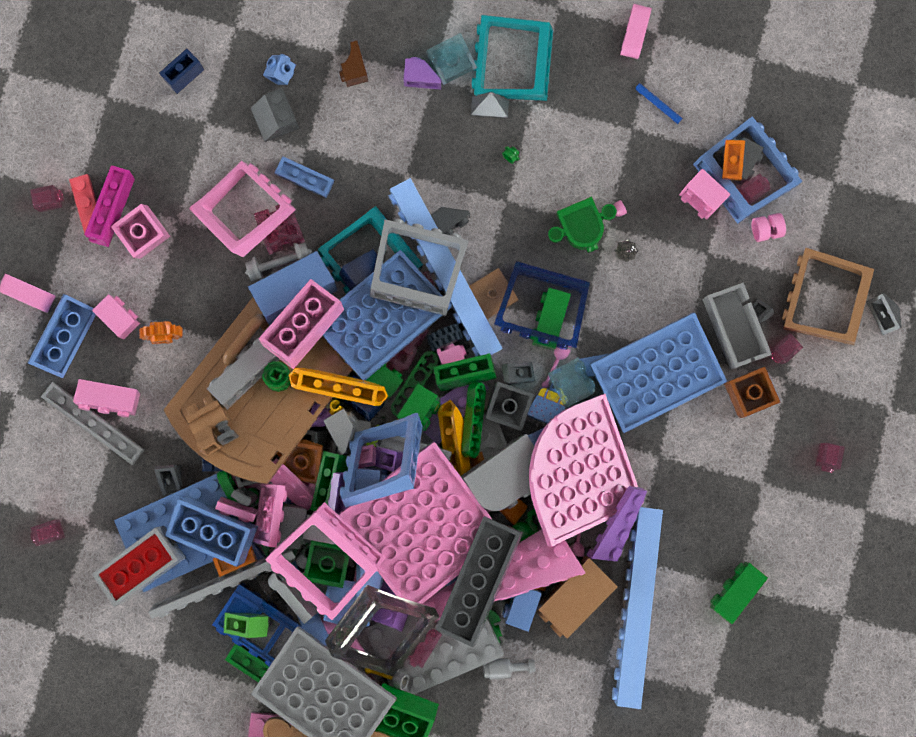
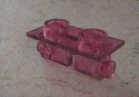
M425 624L405 657L410 660L409 664L413 667L418 665L423 668L443 634Z

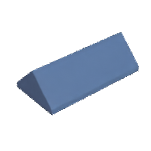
M63 294L28 364L63 378L96 316L92 311L94 308Z

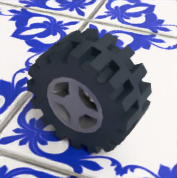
M453 324L428 335L426 338L432 352L439 348L443 349L462 340L463 335L458 324Z

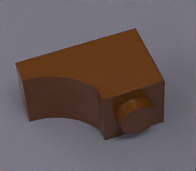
M357 40L350 42V55L344 63H341L342 70L339 71L341 81H346L347 87L368 82L367 72Z

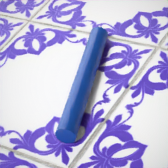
M639 83L635 89L679 124L683 119L642 84Z

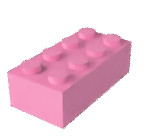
M310 279L260 336L259 341L267 350L294 369L344 311L342 302Z

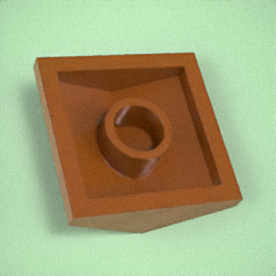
M301 440L283 464L302 482L316 484L323 446L309 440Z

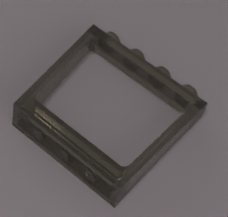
M366 585L326 638L325 642L331 657L393 676L398 669L404 667L405 660L415 653L417 645L425 641L426 634L430 629L436 627L437 620L440 617L433 607ZM381 608L420 617L419 621L387 660H382L350 647L375 613Z

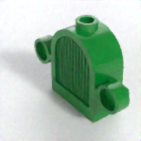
M592 196L563 208L556 213L562 229L560 227H552L548 233L549 240L553 243H558L566 236L567 241L574 248L587 250L588 253L598 249L597 245L604 232L602 220H613L617 210L614 205L606 204L599 213Z

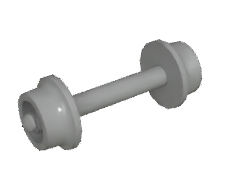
M294 243L296 252L262 264L258 263L256 257H252L251 261L245 263L247 269L245 274L249 275L251 281L262 280V271L297 259L300 260L310 255L312 250L307 248L306 243Z

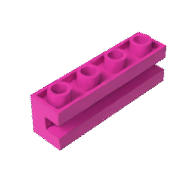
M111 165L84 234L89 238L90 242L105 247L110 246L115 233L111 226L119 221L135 180L129 170Z

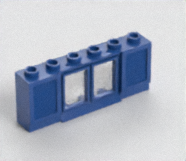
M241 583L212 625L216 627V631L220 634L231 637L232 641L238 646L244 645L247 647L251 655L263 658L265 664L270 667L296 627L300 626L302 628V626L293 620L294 617L289 613L284 614L277 609V605L272 602H266L260 598L261 595L259 593L251 592L245 588L246 584ZM225 612L269 616L267 637L245 638L223 633ZM337 645L334 647L335 652L340 648Z

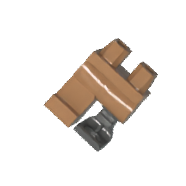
M212 394L203 399L205 407L199 409L197 404L186 407L188 416L185 418L196 439L198 450L205 456L222 448L220 444L224 446L239 437L227 424L231 420L224 406ZM218 428L221 435L217 437L213 429Z

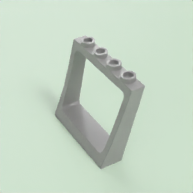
M385 219L370 297L446 316L469 240L462 239L461 235L457 233L446 235L442 234L443 232L437 228H433L430 231L424 229L420 224L410 226L400 219H394L393 221ZM390 233L459 250L445 296L441 297L380 281L387 240Z

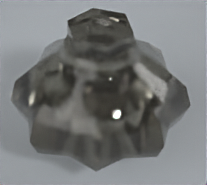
M628 239L618 242L614 250L617 258L625 262L634 260L638 253L636 243L630 242Z

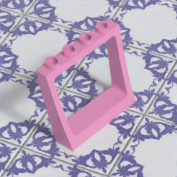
M243 161L189 208L231 252L241 257L249 253L296 210L290 204L292 200L285 194L280 195L281 190L276 185L268 184L269 178L262 173L259 175V169L251 163L248 165ZM245 174H248L280 205V208L239 240L213 214L212 209Z
M324 502L275 548L265 560L271 565L273 572L280 573L286 578V582L290 587H296L301 592L304 600L311 601L317 606V611L321 615H327L333 620L378 570L385 557ZM311 525L317 526L365 570V573L338 603L330 600L281 554Z

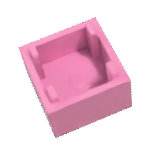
M701 169L679 195L684 203L688 202L699 212L697 215L701 219L705 218L707 220L731 194L704 169Z

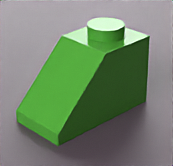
M225 612L223 633L245 638L267 637L269 616Z

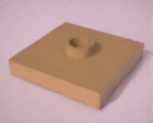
M499 268L469 286L487 320L519 301Z

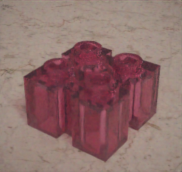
M280 205L275 206L276 211L280 208ZM265 209L254 213L257 225L259 226L276 211L269 213V210ZM294 212L279 225L282 229L278 230L276 227L263 239L269 255L284 250L282 245L289 243L293 247L294 243L301 244L305 242Z

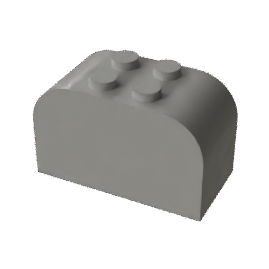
M527 434L514 438L460 476L487 513L506 508L510 509L518 504L517 499L525 498L531 494L529 468L534 445Z

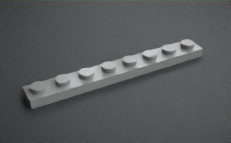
M286 548L281 554L291 563L295 560L298 550ZM268 556L227 575L216 577L155 603L148 613L152 619L157 616L162 618L174 609L181 610L185 608L188 603L202 601L209 594L216 595L228 586L231 588L235 587L242 580L247 578L252 580L264 571L271 572V565L265 560Z

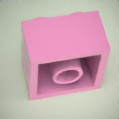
M140 204L111 226L133 258L141 259L171 237L149 206Z

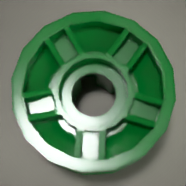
M274 361L265 366L262 379L269 389L281 392L291 385L289 378L291 372L283 362ZM276 374H280L279 377H278V378H279L278 380H276V378H274V376H275Z

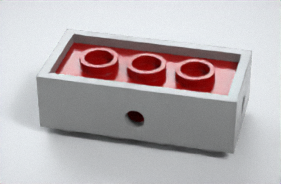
M165 526L154 528L92 574L113 607L125 603L186 558L175 540L165 536L167 531Z

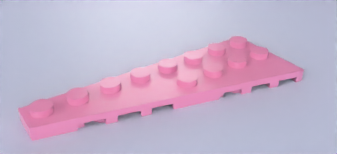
M541 529L518 544L495 601L505 600L559 581H566L578 575L582 576L585 574V571L565 540L553 546H548ZM455 582L435 593L419 606L427 623L440 620Z

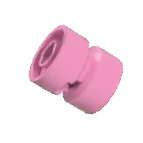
M781 213L768 215L767 218L761 216L752 219L751 228L756 242L767 241L770 237L772 239L782 238L786 234V224Z

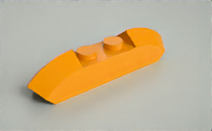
M294 368L289 374L291 387L298 390L373 406H381L388 397L384 386L361 379L306 368Z
M450 399L439 407L438 419L442 447L444 450L452 452L449 462L461 476L470 470L469 458L462 455L461 451L464 428L463 417Z

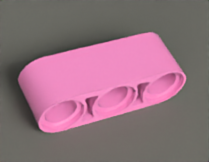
M633 4L620 55L635 59L639 58L652 8Z
M7 274L4 275L0 283L1 293L46 313L49 312L56 297Z

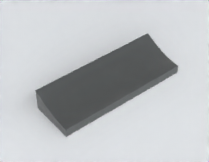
M486 516L483 517L435 630L470 647L476 645L523 532Z

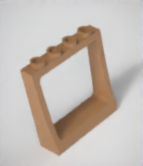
M805 247L803 256L799 255L797 266L800 267L799 273H794L792 284L795 285L794 291H789L788 294L789 310L785 309L783 313L784 329L854 345L874 269ZM810 259H815L861 276L848 331L845 334L793 322Z

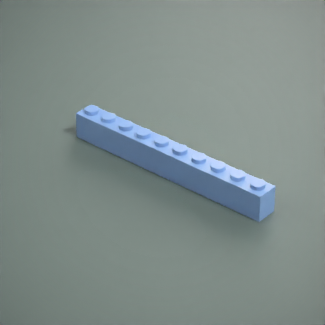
M411 178L390 189L389 199L393 206L397 204L400 210L398 215L407 225L420 224L424 229L430 231L433 228H437ZM416 239L418 243L416 248L421 257L425 256L427 260L425 265L430 274L434 273L437 278L434 280L439 290L443 289L446 294L456 263L448 246ZM460 270L450 301L455 311L453 317L457 324H462L464 328L462 333L467 341H471L473 345L471 350L475 357L489 353L492 355L503 348Z
M640 507L635 520L634 530L630 532V541L633 542L632 549L628 550L630 569H626L625 574L628 587L624 588L623 600H626V605L621 611V620H624L623 628L619 629V640L622 641L621 648H617L616 658L619 660V667L615 668L614 679L617 680V685L612 690V700H615V704L620 707L641 709L663 514V510Z

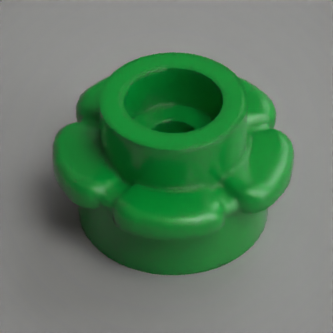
M506 146V150L502 155L509 163L513 164L519 160V151L513 146L511 148Z

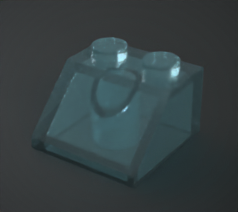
M461 33L426 51L443 85L477 69Z
M579 357L548 373L565 408L595 392V384L588 377L586 366L582 360L580 361Z

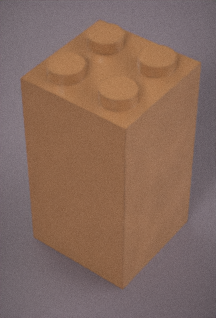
M586 556L579 561L585 574L569 578L566 581H559L538 603V615L546 623L548 621L552 623L550 627L559 637L564 635L568 638L617 588L610 578Z

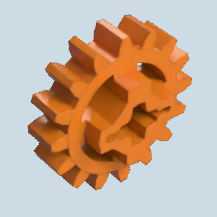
M169 321L151 322L149 327L144 326L139 329L140 339L151 341L152 344L173 343L172 339L182 338L183 328L172 325Z

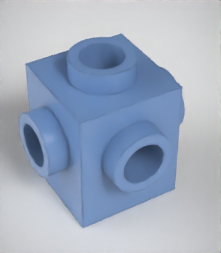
M284 54L272 55L267 61V67L263 76L277 85H288L289 80L294 74L296 64L291 62L290 58Z

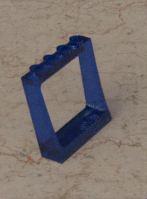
M516 261L494 326L501 327L500 331L504 333L518 332L520 333L519 337L530 339L531 336L538 338L537 342L542 344L556 343V347L567 350L568 347L576 349L590 282ZM518 275L580 293L573 334L570 340L503 320V315Z

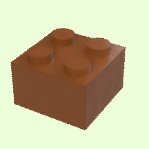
M765 367L724 383L739 418L747 417L781 403Z

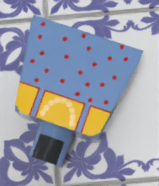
M553 380L549 390L541 388L532 402L527 416L548 424L552 418L565 410L567 397L560 395L563 384Z

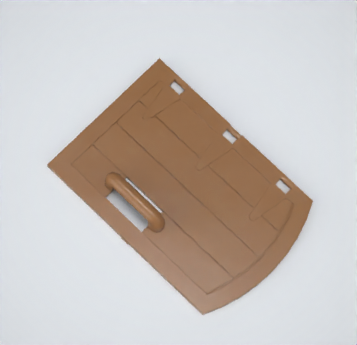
M252 298L164 408V412L179 436L207 462L233 476L252 482L268 484L333 397L298 390L291 387V385L281 392L272 391L261 377L228 410L225 408L231 420L227 424L239 437L224 446L220 444L222 448L208 456H205L198 450L196 439L185 418L188 416L186 407L192 404H197L199 409L205 407L203 399L211 394L207 390L210 382L220 377L228 365L237 361V355L259 328L265 332L269 327L255 299ZM323 337L316 342L295 367L319 370L347 377L353 372ZM287 365V367L289 368L290 372H292L294 369H292L291 367H289V366ZM276 374V375L274 376V378H276V380H278V379H279L278 377H279L280 374ZM316 402L320 406L312 415L309 410ZM218 428L213 429L217 437L221 435ZM277 452L283 454L276 464L271 461Z

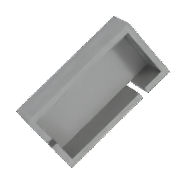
M744 283L707 295L702 299L730 370L772 355L752 303L744 306L741 304L750 299Z

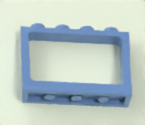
M753 116L700 156L693 164L698 171L704 169L731 194L722 204L737 224L803 182L798 176V170L795 167H791L787 162L786 154L779 152L776 148L775 140L766 135L764 126L759 122L757 123ZM744 131H747L758 145L764 147L763 153L787 183L786 186L753 206L748 204L731 180L722 179L723 170L713 158V155L725 146L726 140H733Z
M418 413L387 424L355 432L354 441L349 443L351 456L346 458L348 471L343 473L345 487L340 488V496L345 508L414 489L422 433V424ZM406 434L400 473L382 482L354 491L356 469L359 467L363 444Z

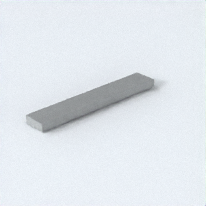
M52 382L42 394L41 398L131 465H134L145 450L93 410L79 409L73 402L74 396L55 382Z

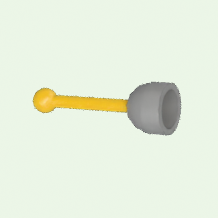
M366 666L364 669L367 674L373 673L392 680L393 686L402 691L405 690L409 682V676L404 673H397L391 676L374 670L371 666Z

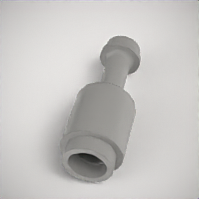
M501 658L483 665L484 678H489V680L507 679L511 677L512 672L528 670L529 673L535 672V661L530 659L525 663L513 664L508 658Z

